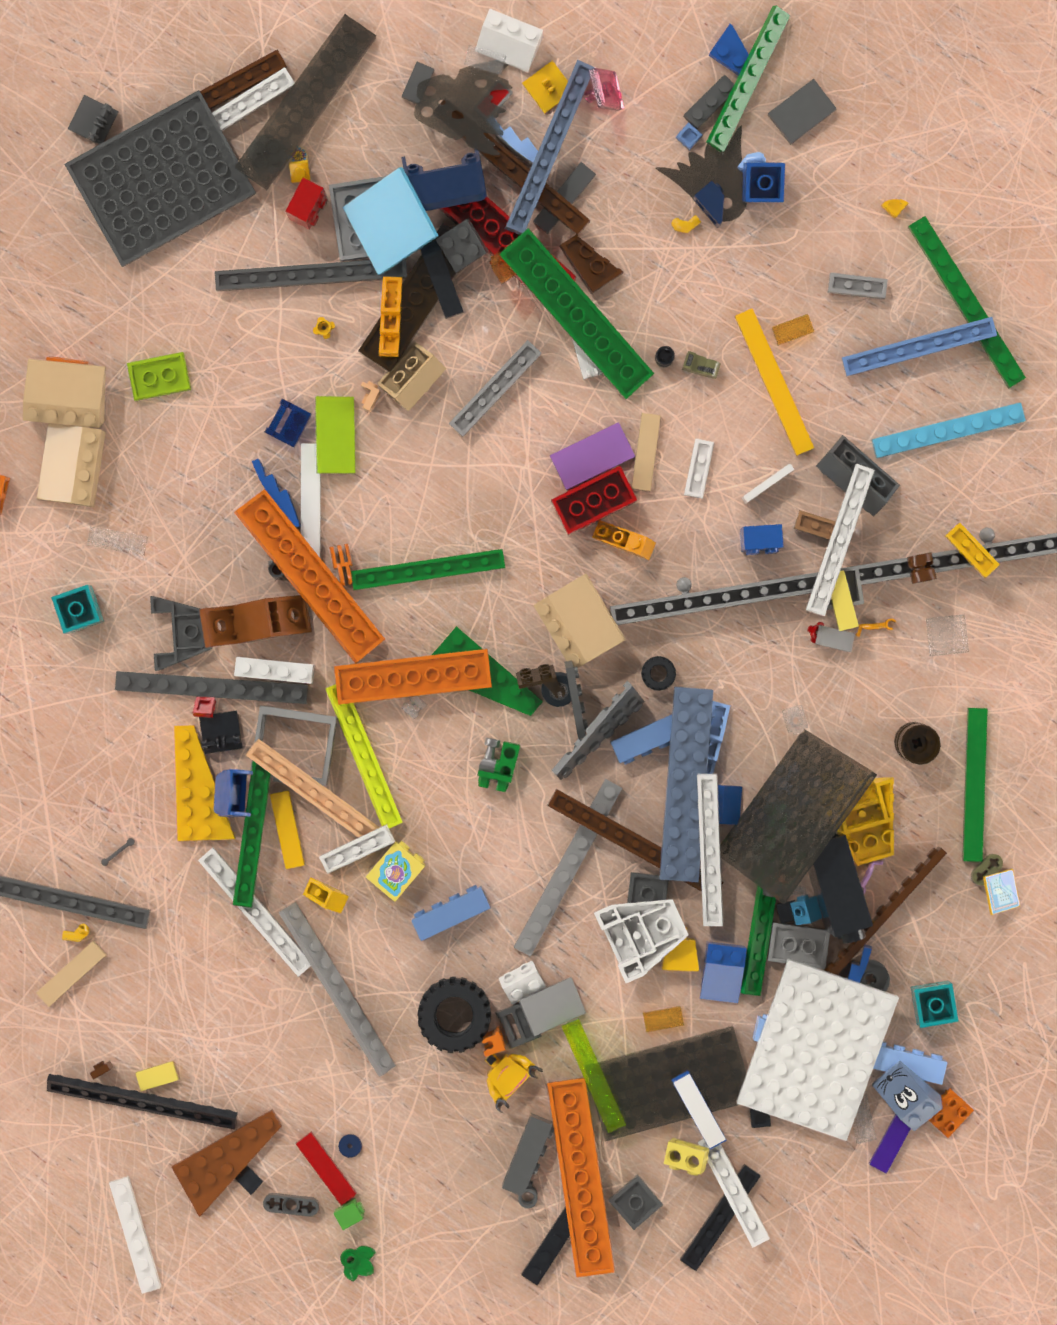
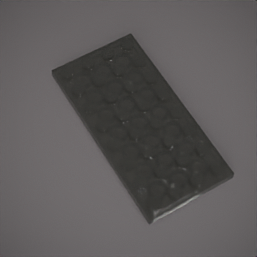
M733 1025L585 1066L605 1142L692 1118L672 1082V1079L686 1071H689L711 1112L740 1105L737 1104V1099L746 1076Z

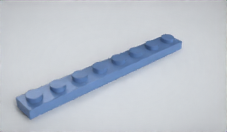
M993 317L842 357V362L847 377L995 337L997 333Z

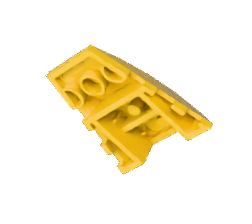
M893 777L866 779L835 788L819 798L836 830L846 835L853 860L857 866L894 855Z

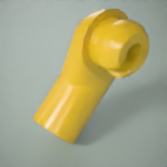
M695 215L689 221L675 218L672 220L671 225L677 232L689 233L701 221Z
M80 924L74 932L63 931L62 940L80 942L89 934L90 929L86 924Z

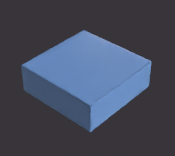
M688 122L677 134L676 139L690 151L703 135Z

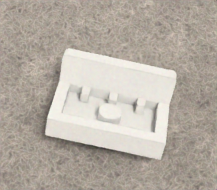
M533 961L525 963L499 978L501 986L512 1005L519 1002L518 1000L546 987Z

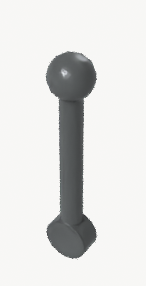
M129 838L126 844L107 859H102L101 864L107 866L109 861L125 848L134 845L135 840Z

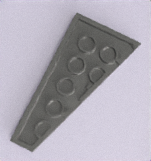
M628 681L623 685L625 690L612 698V705L604 708L585 730L586 736L583 739H577L574 743V750L567 752L552 769L560 780L567 778L572 773V769L582 764L589 753L596 751L605 738H610L619 725L625 724L633 712L641 709L645 701Z

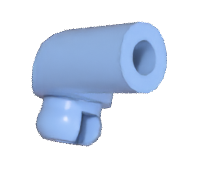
M761 152L747 154L737 168L743 172V162H766V158Z

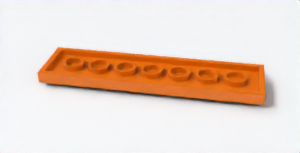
M488 649L334 666L338 705L492 687Z

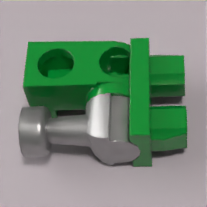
M485 738L484 744L488 747L479 765L477 774L479 776L478 786L488 788L490 779L498 780L496 790L506 792L509 783L512 781L520 744L504 741L500 759H495V748H499L500 740Z

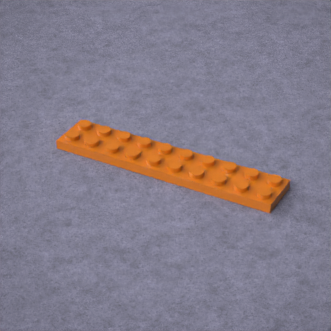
M265 489L234 512L355 664L385 640Z
M586 1077L548 1082L547 1086L576 1277L615 1273Z

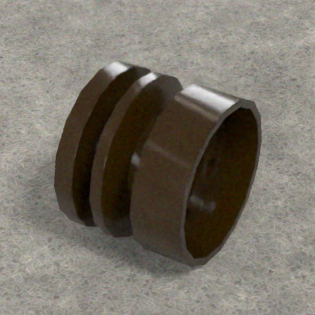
M919 722L904 724L898 729L894 738V746L898 755L918 765L928 764L933 761L939 754L941 747L940 737L937 732L930 726ZM912 740H917L919 742L918 745H914Z

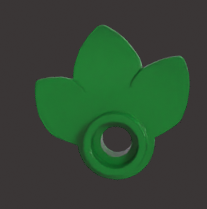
M368 1246L344 1250L340 1256V1261L344 1266L345 1277L354 1282L358 1275H372L374 1268L369 1260L376 1251ZM348 1257H353L352 1261H347Z

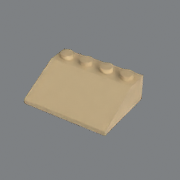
M28 359L23 397V421L100 428L104 423L106 366Z
M48 423L37 499L94 507L106 432L101 429Z
M587 574L582 575L533 605L565 660H572L573 667H581L626 640Z

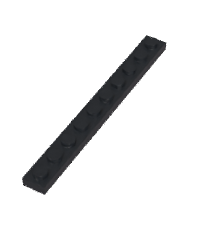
M49 1074L47 1078L48 1092L233 1130L236 1128L238 1112L229 1109L214 1108L213 1106L165 1098L155 1094L141 1093L136 1090H126L116 1086L102 1085L97 1082H87L81 1079L63 1077L62 1075Z

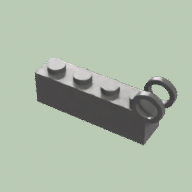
M533 1113L530 1114L502 1183L503 1189L518 1195L519 1204L524 1208H532L537 1203V1190L532 1186L533 1182L530 1179L532 1174H537L540 1166L537 1162L540 1156H544L547 1149L545 1142L547 1138L551 1139L554 1132L552 1121ZM525 1192H530L534 1195V1198L531 1201H525L521 1196Z

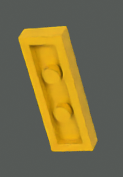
M960 522L945 535L949 542L984 578L1000 565Z

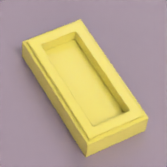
M173 1061L136 1072L141 1091L179 1079Z

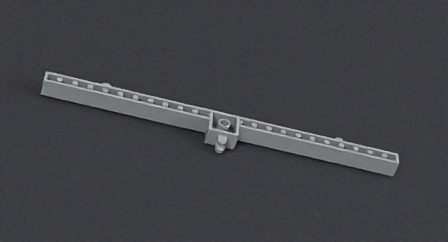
M983 528L979 534L980 539L985 543L982 546L998 563L1057 553V533L999 543H992L995 538V532L991 528ZM957 549L932 553L934 563L931 566L935 568L936 573L973 567ZM907 558L841 568L840 570L845 572L853 606L864 604L861 585L908 578L912 572V569L908 567ZM818 572L689 593L692 587L690 579L682 577L676 584L677 589L682 595L610 606V613L616 624L622 625L811 594ZM831 599L827 610L833 609Z

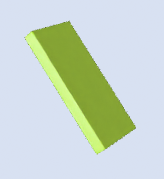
M316 396V474H355L354 397Z

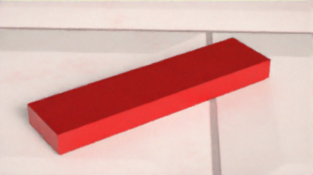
M312 1131L296 1142L299 1150L341 1206L357 1194Z

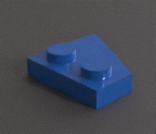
M732 24L728 25L709 53L711 58L738 76L749 55Z

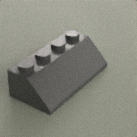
M842 435L816 467L845 492L856 464L875 470L862 506L866 512L874 517L890 500L900 484Z

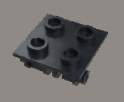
M237 710L213 714V718L199 717L202 734L201 745L202 749H204V754L243 748Z

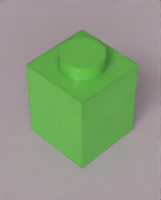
M354 1198L336 1208L333 1214L342 1230H345L364 1218L365 1209L362 1203L357 1202Z

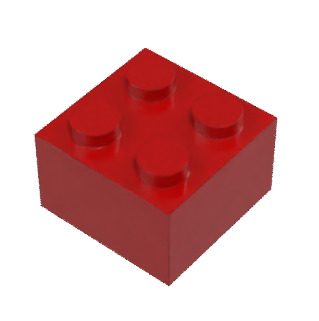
M303 177L285 211L289 220L309 230L311 226H315L319 219L317 214L320 209H324L328 201L324 188Z

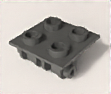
M84 95L68 130L100 145L105 141L119 111L113 109L109 104H102Z

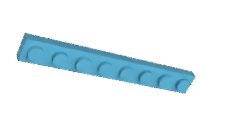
M1020 402L872 439L876 458L1025 422L1026 420Z

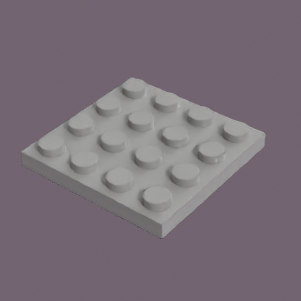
M386 176L329 185L340 262L369 258L343 207Z

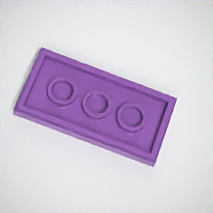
M619 422L550 455L566 490L635 457Z

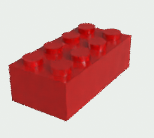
M621 466L551 499V503L567 535L637 502V498Z

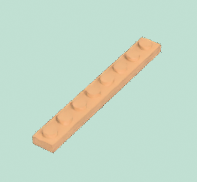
M260 739L247 751V757L358 838L380 828Z

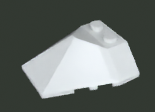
M673 899L614 904L594 912L600 928L604 930L618 960V967L625 983L644 976L689 935Z

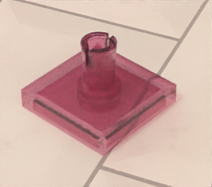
M600 68L589 70L593 89L585 91L584 96L589 95L585 97L586 101L592 103L596 100L598 108L615 111L624 109L616 72Z

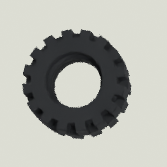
M662 656L652 657L642 667V680L650 689L657 691L665 690L675 680L676 669L674 664ZM661 665L666 669L667 675L663 681L657 682L652 679L650 673L654 666Z

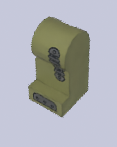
M688 351L682 370L716 379L721 363Z

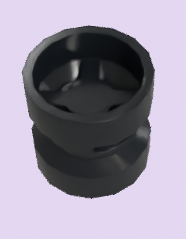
M669 346L660 347L655 355L656 364L663 368L670 366L675 358L673 349Z

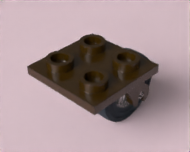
M543 664L535 669L524 668L516 673L519 689L542 684V696L548 704L562 707L571 702L567 674L555 672L553 665Z

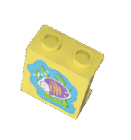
M395 841L366 876L369 881L394 902L425 867L423 863L425 860L417 853L413 855L408 851L410 847L403 841H400V843Z

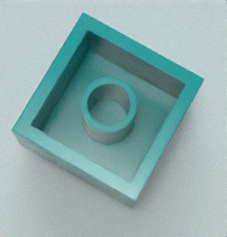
M87 584L51 597L63 634H70L104 622L92 585Z
M950 981L910 987L916 1024L920 1028L959 1022L953 984Z

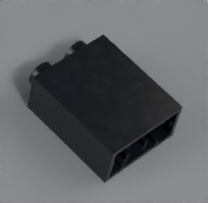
M834 830L800 840L799 845L814 894L818 900L825 929L834 937L842 939L844 944L864 939L866 937L864 929L872 927L873 923L846 835Z

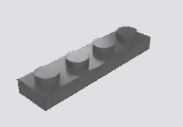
M571 660L565 662L577 735L578 739H582L586 736L585 730L588 728L587 720L582 718V713H585L584 702L579 701V696H582L581 685L576 684V678H579L577 666L573 667Z

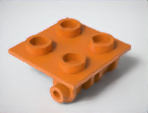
M951 1088L945 1090L941 1095L943 1109L929 1119L947 1138L974 1111Z

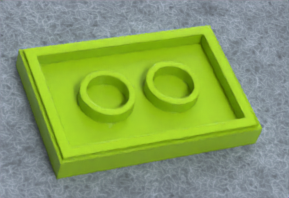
M184 352L127 363L134 401L191 390Z

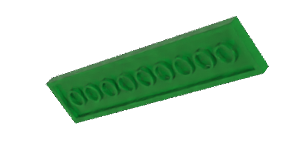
M529 228L522 232L499 254L625 399L655 374Z

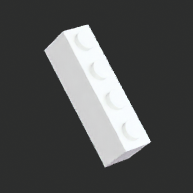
M236 657L234 676L313 684L315 665Z

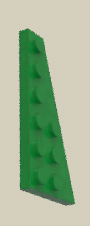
M456 626L432 655L482 650V648ZM488 654L492 687L469 691L531 716L543 701L527 687L519 689L517 678Z

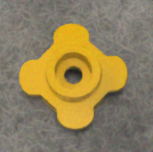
M319 317L316 327L313 328V333L323 336L324 339H329L335 324L332 321L325 320L324 317Z

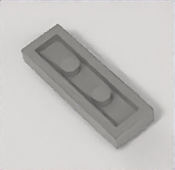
M830 273L827 293L885 299L888 279Z

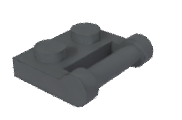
M520 1003L496 1012V1016L500 1018L509 1042L507 1044L509 1049L542 1037L541 1034L532 1035ZM512 1013L521 1038H515L507 1015Z

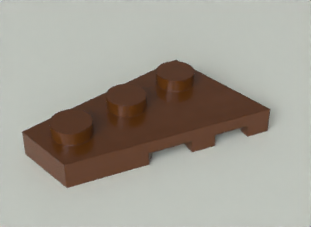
M577 235L559 246L591 294L623 274L620 268L612 265L607 258H603L594 251L593 247Z

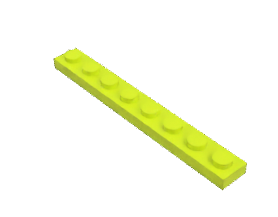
M336 684L325 688L381 825L387 824L388 828H392L403 823L354 703L338 705Z

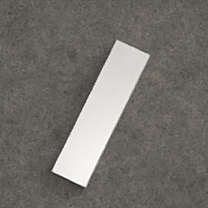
M386 824L321 855L319 858L327 874L394 843L395 839Z

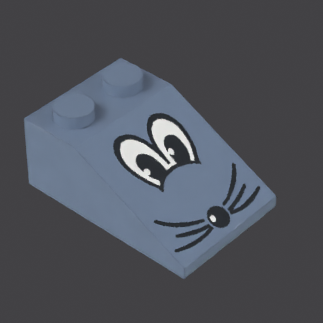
M901 1061L872 1083V1086L900 1120L913 1131H916L943 1109L941 1095Z

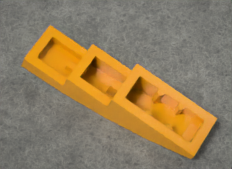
M383 276L379 356L399 357L402 277Z

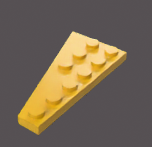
M195 725L174 726L177 841L236 839L229 818L220 817L214 812L215 780L210 771Z

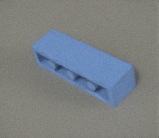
M672 714L610 741L619 763L624 762L626 765L635 761L634 757L641 754L644 757L653 753L651 749L659 746V749L669 746Z
M476 885L466 889L467 893L461 896L459 893L454 894L444 904L440 901L431 906L432 909L427 912L424 909L414 914L415 917L411 921L420 940L423 941L490 909L491 905L482 886L478 888Z

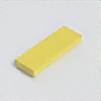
M842 570L839 573L831 596L839 631L859 626L845 572Z

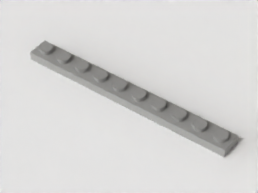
M605 779L590 808L608 816L622 787ZM580 824L516 941L515 949L531 957L597 833Z
M297 903L291 904L279 912L280 916L379 1077L384 1075L396 1065Z

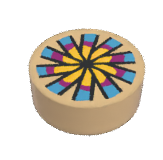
M295 146L289 152L291 162L308 160L309 158L307 150L302 146Z

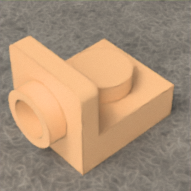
M370 381L368 383L362 382V388L370 391L369 394H365L362 400V404H364L363 409L371 413L381 392L378 389V385Z

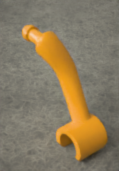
M891 618L883 623L859 624L856 636H860L862 629L886 628L887 630H893L887 624L888 621L896 623V620Z

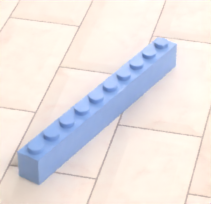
M763 1014V1016L757 1015L752 1037L754 1041L758 1042L768 1014ZM886 1042L882 1043L873 1069L887 1072L896 1063L901 1061L922 1080L940 1085L943 1084L947 1061L942 1059V1055L931 1053V1056L924 1055V1051L913 1049L911 1052L905 1050L904 1046L894 1044V1047L886 1046Z

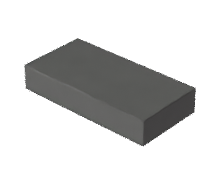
M417 61L404 89L402 98L420 105L435 71L434 68Z

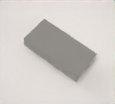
M819 625L815 644L851 652L855 633L839 631L838 629Z

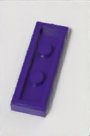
M896 1114L869 1162V1165L886 1174L911 1129Z

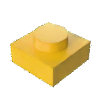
M308 160L289 162L292 183L301 182L303 177L311 181Z

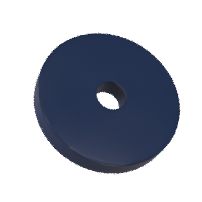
M354 1134L344 1135L339 1141V1151L345 1157H355L361 1151V1140Z

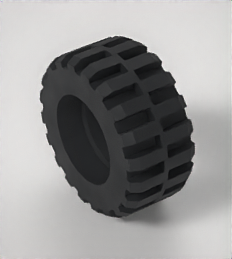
M456 976L449 979L443 978L439 982L432 984L424 993L418 1008V1026L421 1028L423 1037L427 1038L428 1043L431 1046H436L440 1051L446 1050L448 1053L459 1051V1053H462L466 1049L471 1050L477 1043L483 1040L489 1030L491 1022L489 999L482 988H479L475 982L468 981L467 978H456ZM449 997H460L467 1001L472 1008V1021L461 1032L446 1031L437 1021V1008L443 1000Z

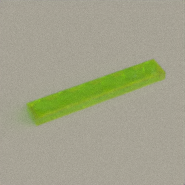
M577 1018L561 1025L608 1133L625 1126L626 1123L580 1019Z

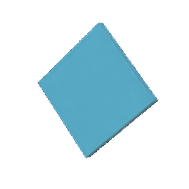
M399 167L343 207L378 275H382L439 236L403 167Z

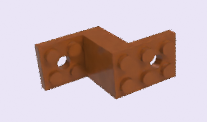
M301 595L264 598L237 605L199 609L205 648L249 643L279 636L312 632L308 604ZM218 622L221 625V630L218 629Z

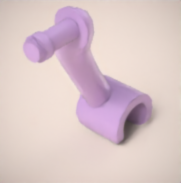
M882 860L869 862L867 871L860 883L863 888V894L866 892L865 886L873 873L874 865H883Z

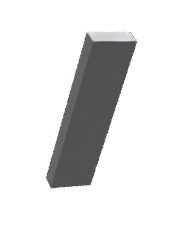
M581 162L557 192L573 204L596 176V173ZM543 208L533 220V223L548 234L559 220Z

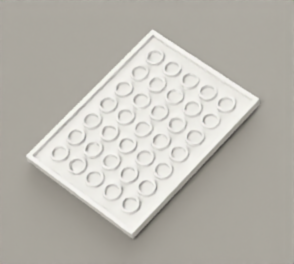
M788 959L741 1087L737 1104L847 1141L899 997Z

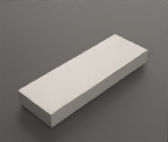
M695 439L684 495L703 499L714 442Z
M788 464L745 494L742 500L745 504L792 472L794 468L791 464Z

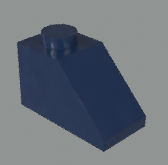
M711 181L694 195L693 200L712 223L719 228L723 218L724 190L718 183L714 184Z

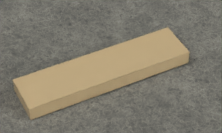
M641 414L632 489L651 491L661 415Z
M92 941L36 994L50 1007L107 954L95 941Z

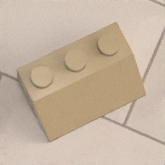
M414 342L401 356L391 373L387 372L377 385L399 405L409 411L447 368L433 354Z

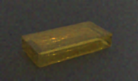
M808 314L771 328L778 346L814 333Z
M681 1006L643 1012L646 1032L684 1026Z

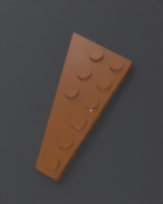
M273 1109L172 1165L175 1175L199 1217L282 1127Z

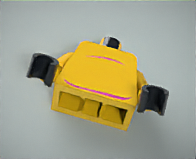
M492 1054L484 1060L492 1067L487 1073L488 1078L486 1082L489 1094L496 1103V1109L500 1113H503L501 1111L502 1105L505 1104L508 1109L510 1107L503 1098L507 1100L529 1076L538 1079L535 1075L536 1070L543 1072L542 1068L535 1066L526 1056L518 1054H505L501 1059Z

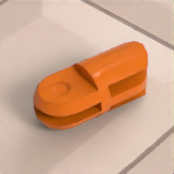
M344 544L347 562L344 561L341 545H337L339 564L336 561L334 547H329L333 568L338 571L342 586H345L342 569H345L348 585L352 584L350 567L353 565L348 544Z

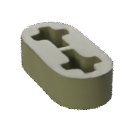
M997 854L987 855L983 862H980L972 871V881L977 885H984V880H976L978 878L976 874L978 872L983 873L985 870L986 872L983 877L997 873L1003 866L1002 858ZM991 858H992V859H996V858H997L998 860L996 861V863H997L998 865H997L996 867H995V866H991V867L988 869V866L991 864V862H990L989 860H990Z

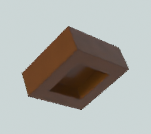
M101 1061L93 1066L94 1070L90 1072V1075L94 1080L113 1068L111 1061L106 1063Z

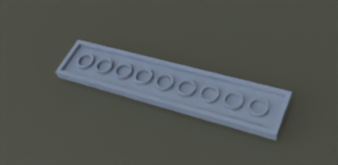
M674 687L660 880L699 882L700 833L697 775L707 774L713 703L712 689Z

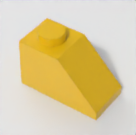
M310 877L303 893L304 896L323 908L342 913L349 897L342 891Z

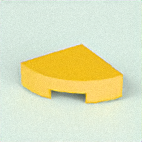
M891 199L885 201L881 207L893 218H896L909 203L902 199Z

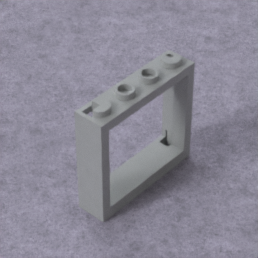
M260 706L255 742L258 739L263 742L267 715L330 724L322 778L312 777L321 785L327 786L338 718L335 716ZM271 774L274 782L283 783Z

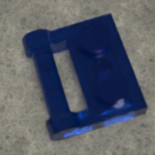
M281 399L279 402L281 405L264 433L295 448L312 414L285 399ZM287 408L292 410L280 433H277L276 429Z

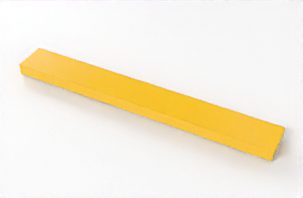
M753 308L736 315V322L795 455L798 456L814 449Z

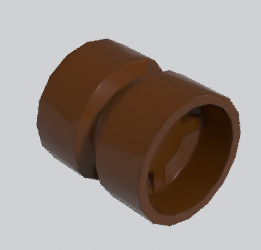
M932 552L907 557L908 567L912 569L910 573L912 584L937 579L935 568L931 566L934 563Z

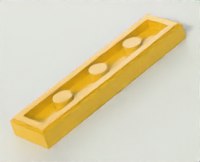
M287 790L270 794L285 869L304 866L305 862L290 792Z

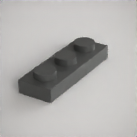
M726 75L722 76L683 117L693 127L698 129L726 102L734 83Z

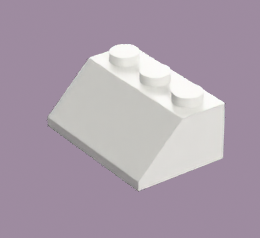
M489 9L475 51L529 72L542 41L543 30Z

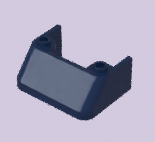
M473 143L475 153H467L461 159L462 164L423 171V167L418 164L407 166L405 156L401 157L403 169L425 211L481 201L487 197L477 143Z

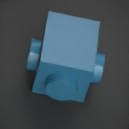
M808 894L797 897L796 901L790 903L796 925L809 924L822 919L816 896L808 897Z

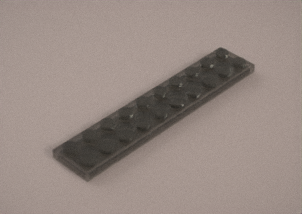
M344 14L235 165V169L268 190L375 41L376 35Z

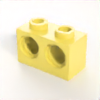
M672 1138L668 1141L664 1164L669 1165V1168L673 1170L683 1169L690 1175L698 1176L706 1169L710 1149ZM674 1151L680 1153V1160L675 1158ZM692 1156L698 1158L699 1165L693 1163Z

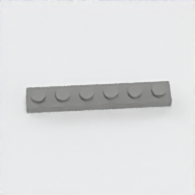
M527 340L450 421L449 425L464 437L542 353Z

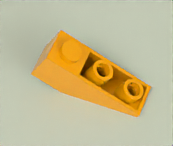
M601 520L598 521L592 536L596 540L646 560L650 559L656 542L648 537Z

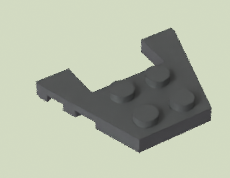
M150 596L151 614L171 613L174 652L154 654L155 671H160L212 649V647L205 648L200 608Z

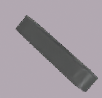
M269 1193L263 1201V1207L266 1211L273 1213L314 1216L319 1210V1202L314 1197ZM274 1198V1202L280 1203L282 1198L284 1199L282 1203L283 1209L279 1208L281 1204H275L274 1207H270V1203H267V1201ZM294 1200L297 1207L290 1210L286 1207V1202ZM300 1201H303L302 1205H308L309 1202H312V1206L316 1208L308 1211V1207H302V1211H299Z

